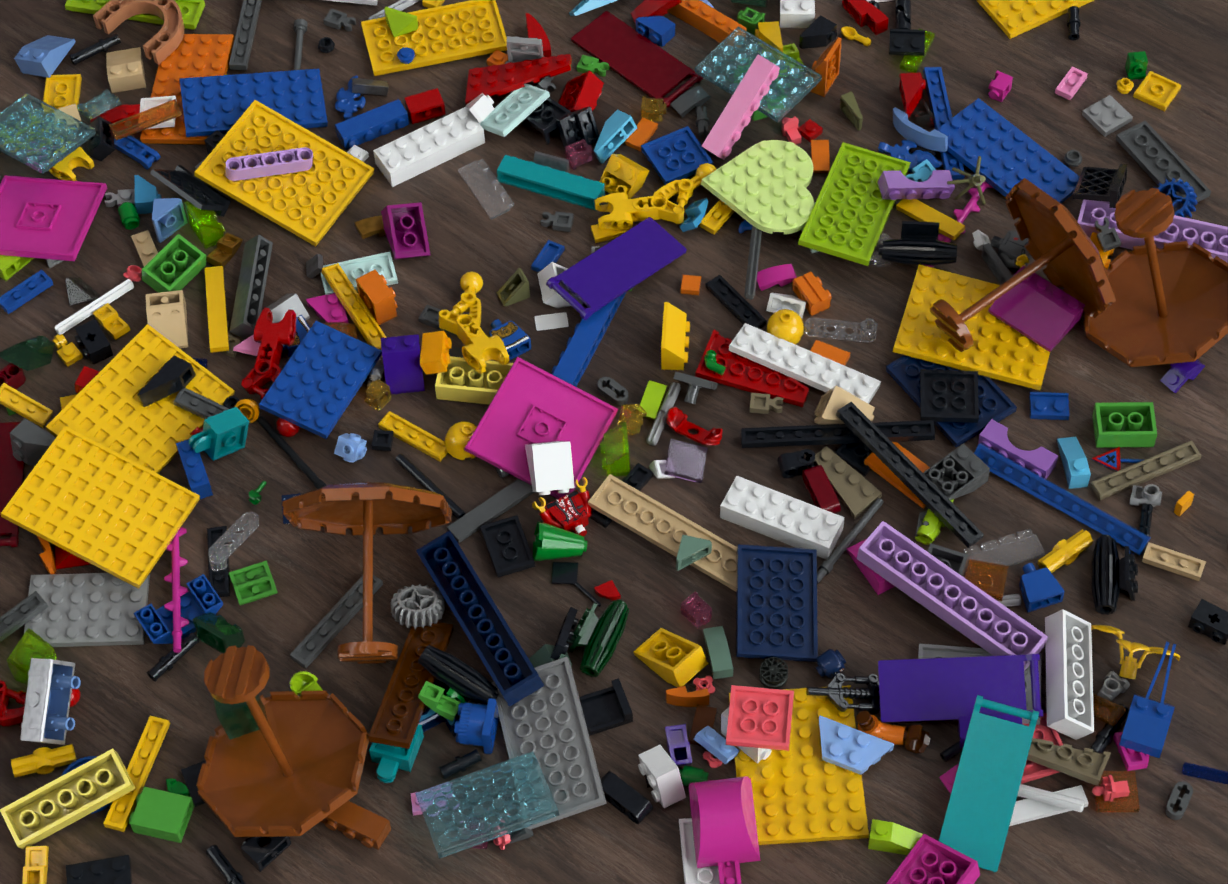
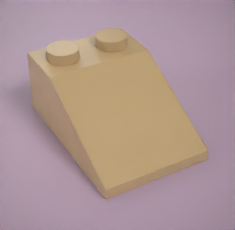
M141 47L106 53L107 75L112 93L146 88Z

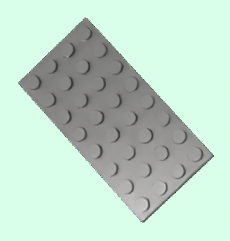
M568 657L535 667L544 686L510 707L495 682L491 683L497 688L496 693L499 694L496 701L525 827L530 830L607 804Z

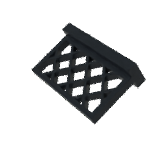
M1120 164L1118 169L1084 167L1074 190L1073 199L1110 202L1109 208H1116L1115 205L1121 198L1127 181L1128 164Z
M177 165L175 170L152 169L150 173L200 210H212L218 216H225L231 200L195 177L193 173L182 165Z

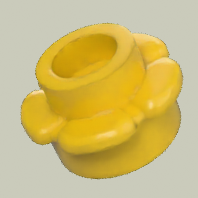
M1128 78L1119 79L1116 83L1117 90L1121 94L1130 93L1134 87V83Z

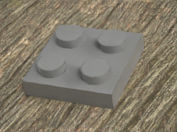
M1111 95L1089 106L1082 112V116L1104 137L1132 122L1133 116Z

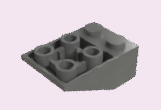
M963 443L923 472V474L949 500H953L974 492L985 484L989 478L990 468Z

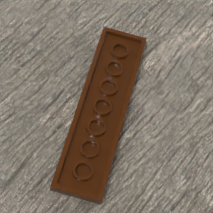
M437 622L432 623L431 627L426 625L424 628L417 627L416 629L411 626L369 733V742L410 748L425 708V704L418 698L419 693L426 681L432 684L435 681V677L418 663L419 657L428 645L446 652L454 631L453 624Z

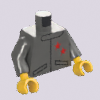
M1008 231L1004 239L994 235L990 245L998 248L997 255L1007 269L1013 268L1018 271L1023 265L1026 267L1031 258V255L1024 247L1028 243V239L1026 238L1021 241L1017 231Z

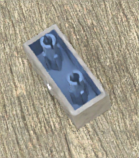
M31 658L20 740L65 745L67 730L71 731L75 727V720L72 717H68L72 689H78L81 684L80 678L74 676L75 663L54 659Z

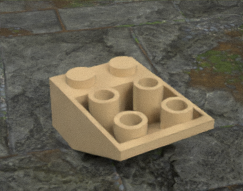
M183 290L146 294L148 325L178 348H188L187 310Z

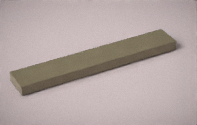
M1191 440L1092 481L1090 486L1099 501L1132 488L1133 485H1139L1201 459L1202 455Z

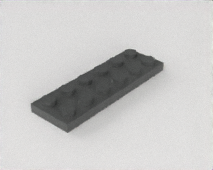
M1146 121L1116 135L1118 143L1157 185L1159 182L1165 184V179L1171 182L1172 178H1175L1176 182L1182 179L1184 183L1187 181L1194 188L1197 202L1210 196L1211 191ZM1176 192L1178 196L1186 198L1185 194L1181 192Z

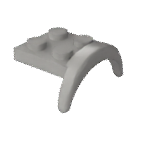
M507 36L508 61L505 64L544 57L542 39Z

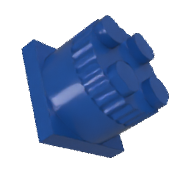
M489 698L487 705L460 703L458 707L460 720L455 722L454 733H457L456 742H459V744L483 746L484 754L493 753L499 722L496 699Z

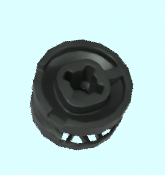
M777 657L765 659L760 666V681L762 685L769 689L782 688L788 679V666L786 662Z

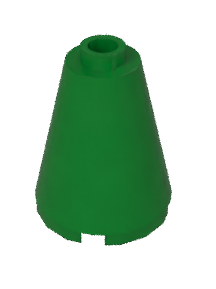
M537 522L534 533L536 537L535 542H533L534 560L542 561L582 556L583 552L587 551V540H584V536L544 522Z

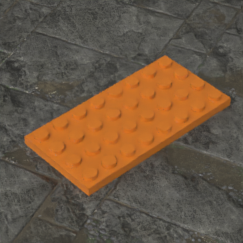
M184 34L177 49L159 64L151 97L176 96L175 127L142 129L140 137L142 143L205 144L204 140L209 136L186 137L179 78L226 75L235 40L233 34Z

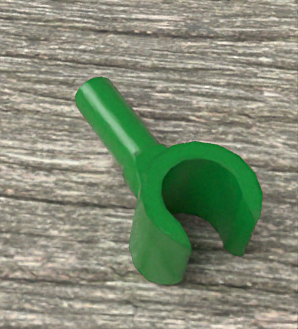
M262 481L255 491L251 490L249 492V501L252 504L257 505L261 501L262 496L259 493L267 484L266 481Z

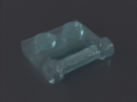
M106 89L102 91V94L88 102L78 104L77 108L82 115L91 120L121 104L117 96Z

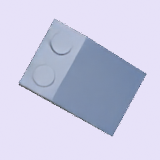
M47 35L23 46L14 59L23 74L50 78L76 41L75 39Z

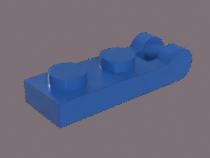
M124 131L114 139V145L117 150L140 163L145 169H149L154 161L157 162L161 158L157 151Z

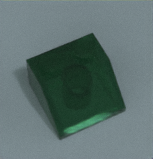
M37 336L1 351L0 358L26 371H30L51 363L55 343L49 341L45 336Z
M210 612L193 619L199 640L222 654L226 652L228 647L236 645L237 648H240L245 642L243 630L236 624L231 625L221 615L216 616Z

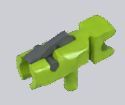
M928 508L927 511L919 513L915 539L924 545H930L941 533L940 528L946 525Z

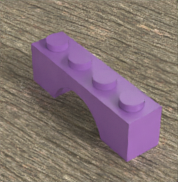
M933 170L928 180L924 182L912 181L905 177L901 171H883L878 180L882 198L891 200L946 199L950 197L955 188L954 184H947V181H953L950 170Z
M991 419L979 434L978 444L982 443L1047 479L1056 467L1058 455L1042 446L1031 451L1016 448L1008 439V428Z

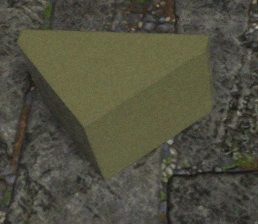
M518 268L497 292L503 306L507 307L530 298L529 281L521 268Z

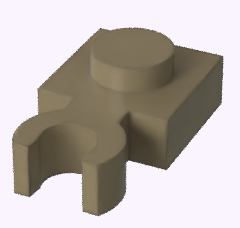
M751 393L749 413L768 414L769 410H773L775 413H782V406H777V404H783V398L776 397L770 399V394Z

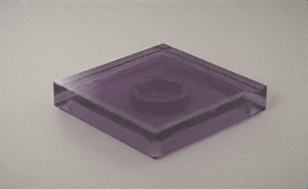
M670 439L664 474L701 483L708 448Z

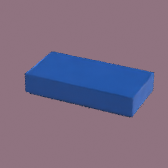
M548 240L532 263L531 270L540 272L551 262L556 263L565 250L564 246Z

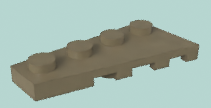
M827 446L815 455V465H822L834 492H837L840 496L841 502L850 510L854 520L867 510L877 498L882 497L881 491Z
M1032 738L1027 760L1098 786L1111 752L1103 751V754L1093 752V749L1084 748V750L1074 749L1072 745L1064 744L1058 746L1054 745L1052 741Z

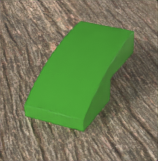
M426 681L418 698L434 712L453 722L461 702L443 695L445 689Z

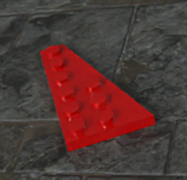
M561 54L553 57H542L540 59L469 69L465 103L467 105L481 93L485 96L495 94L501 96L525 87L524 84L533 81V83L540 82L542 77H553L570 71L571 55Z
M713 330L695 372V377L751 393L770 394L772 399L782 397L783 402L804 407L809 394L808 387L791 377L788 378L780 372L729 351V345L732 340L728 337L724 338L719 335L718 331ZM708 350L715 351L717 363L726 367L723 375L715 373L706 367L704 356Z

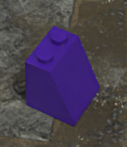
M419 334L381 338L387 395L425 391L424 373L419 364L421 354Z

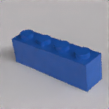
M398 99L335 124L336 134L344 149L347 150L352 148L353 145H360L409 125V118L406 109Z

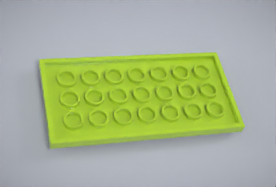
M842 142L799 238L798 245L868 266L896 201L882 198L878 180L883 171H901L906 176L911 162Z

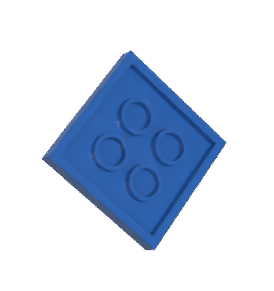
M689 126L641 145L642 152L665 185L674 180H682L695 175L697 168L701 164L710 163L713 165V161Z

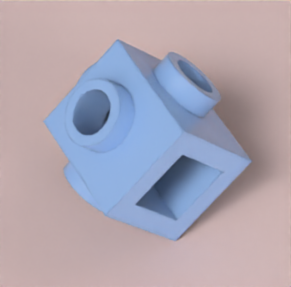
M345 433L338 437L334 454L344 457L343 460L347 462H355L365 456L367 441L361 439V436L358 434Z

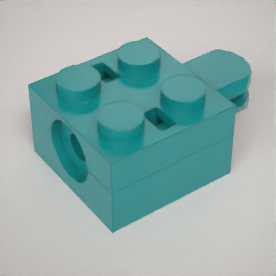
M237 407L225 410L222 413L205 419L203 431L192 435L188 444L196 453L205 451L213 461L245 448L249 420Z
M418 724L409 749L372 742L369 749L372 762L379 763L376 773L381 782H393L398 769L411 772L424 738L422 725Z

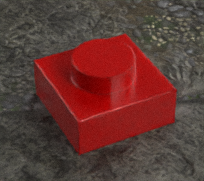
M809 119L798 128V132L811 143V140H814L823 133V128Z

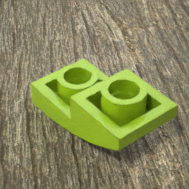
M649 380L637 415L655 420L667 385Z

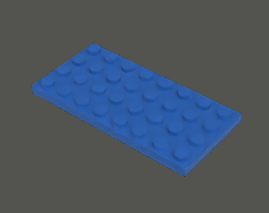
M319 69L179 78L186 137L210 136L216 130L222 134H227L254 100L303 128L328 127Z
M979 98L936 129L948 136V152L974 173L976 172L978 156H981L979 174L984 175L986 182L1005 197L1024 178L1060 203L1064 202L1074 193L1080 176Z

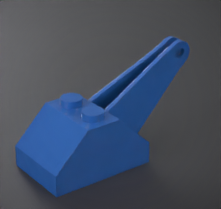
M1167 641L1146 697L1138 694L1133 696L1119 746L1160 758L1175 708L1173 705L1164 703L1172 658L1177 644L1173 643L1161 701L1151 699L1149 696L1169 646Z

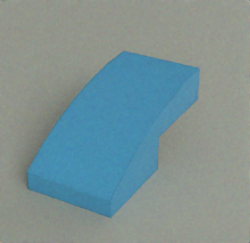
M707 198L694 201L685 210L688 218L680 225L682 232L695 229L701 223L708 206Z

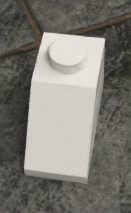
M483 93L466 105L479 123L495 109L492 106L494 104L492 98L489 95L485 96Z

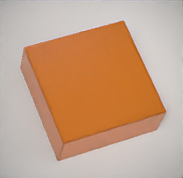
M683 275L681 294L699 295L701 276Z

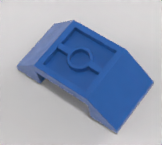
M204 574L186 583L189 592L180 597L181 617L189 620V624L181 628L183 632L181 640L191 632L194 633L208 625L223 606V601ZM149 604L134 613L153 644H173V612L165 609L164 606L155 610L153 605Z

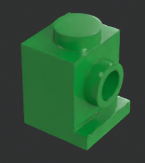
M1145 51L1128 53L1125 65L1128 79H1144L1146 77L1148 59Z

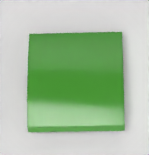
M267 560L229 572L240 606L278 593Z

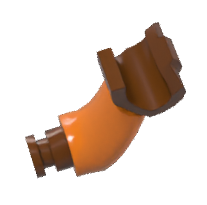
M861 711L856 717L858 730L894 743V745H904L905 742V748L910 752L924 753L926 747L930 744L929 732L922 731L921 725H912L906 731V726L881 722L876 716L870 715L868 711Z

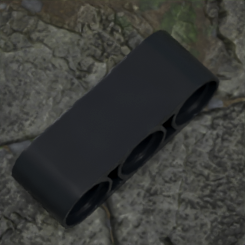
M608 771L600 779L606 801L634 823L640 824L653 810L652 804L614 773Z

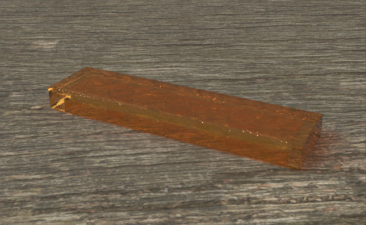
M174 99L112 123L109 126L117 141L181 116L182 113Z

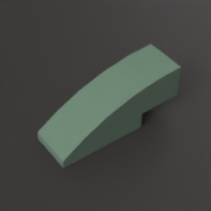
M723 626L703 629L713 679L733 677V664Z

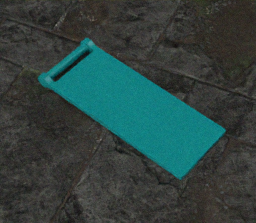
M977 695L939 842L978 861L979 868L997 872L1039 712L1019 709L983 699V696ZM984 707L1030 720V724L1025 726L979 713L980 708Z

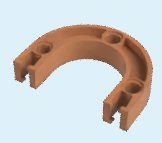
M110 0L93 15L96 28L101 30L104 27V31L108 35L126 19L135 15L151 14L161 18L164 21L162 28L143 45L146 58L151 60L154 57V61L158 65L177 49L184 36L185 27L181 10L174 0Z

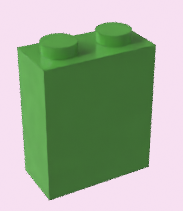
M144 787L142 793H139L137 796L135 812H132L129 818V824L133 832L181 843L194 809L192 797Z

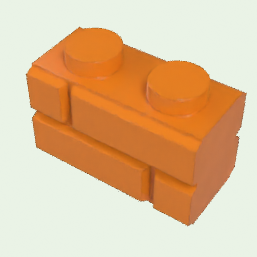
M808 272L793 280L792 290L799 299L807 302L805 308L810 315L813 316L820 311L829 309L832 296L828 289L825 290L822 287V281L818 276L815 277L812 272Z

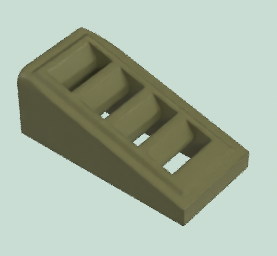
M853 92L841 95L840 109L858 131L861 130L863 117Z

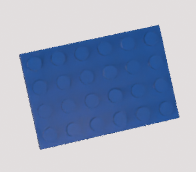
M315 321L259 403V408L327 439L381 357L382 350Z

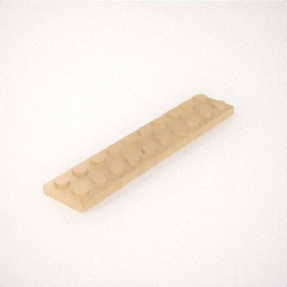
M611 474L608 475L588 501L591 508L675 557L678 554L682 535L710 540L712 542L711 553L690 565L737 592L736 546Z

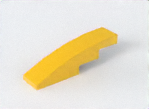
M26 846L22 884H47L48 846Z

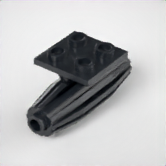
M902 221L901 238L883 241L882 244H879L878 255H881L883 260L902 264L956 263L957 244L938 240L939 223Z
M1102 535L1096 539L1092 557V594L1097 613L1109 615L1116 611L1120 589L1127 591L1131 601H1135V593H1138V582L1135 581V576H1138V565L1135 564L1134 553L1131 554L1129 546H1125V557L1119 560L1116 540L1110 535Z
M428 645L419 657L418 663L435 677L434 685L445 689L443 695L446 696V693L451 688L459 693L466 702L471 699L482 705H487L489 698L497 699L499 695L496 693L497 688L481 673L452 654Z

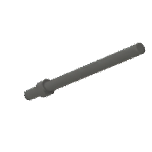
M881 498L876 499L829 559L819 566L817 584L825 575L832 571L835 562L882 506L884 501Z

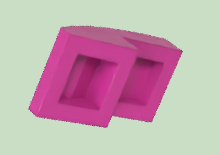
M792 264L778 265L757 272V282L761 291L777 284L783 287L797 278Z

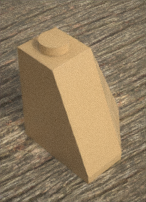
M836 385L821 396L815 410V415L818 417L814 419V422L821 425L844 424L836 416L837 410L850 402L872 422L875 407Z

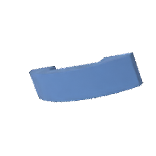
M896 107L893 108L894 127L904 138L926 149L939 152L948 151V136L936 129L931 132L926 131L910 122L907 113Z

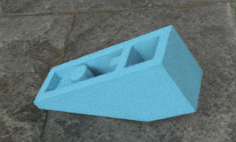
M616 110L605 121L594 148V153L601 164L637 129L632 116Z
M1077 437L1058 438L1057 444L1068 488L1088 487L1091 473L1087 458Z

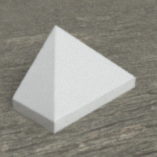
M770 293L766 311L774 313L781 309H789L796 312L803 319L807 302L793 295Z

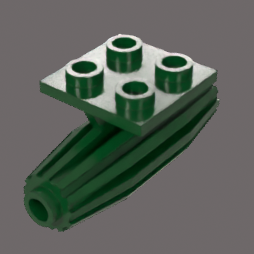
M612 601L600 618L594 613L598 605L594 603L591 609L586 608L583 616L580 618L569 642L572 644L569 651L573 652L576 646H585L580 664V670L585 675L597 677L611 659L624 632L629 614V608L624 601Z

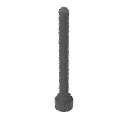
M303 19L294 21L293 29L297 33L294 70H301L303 34L307 31L308 25L307 21Z

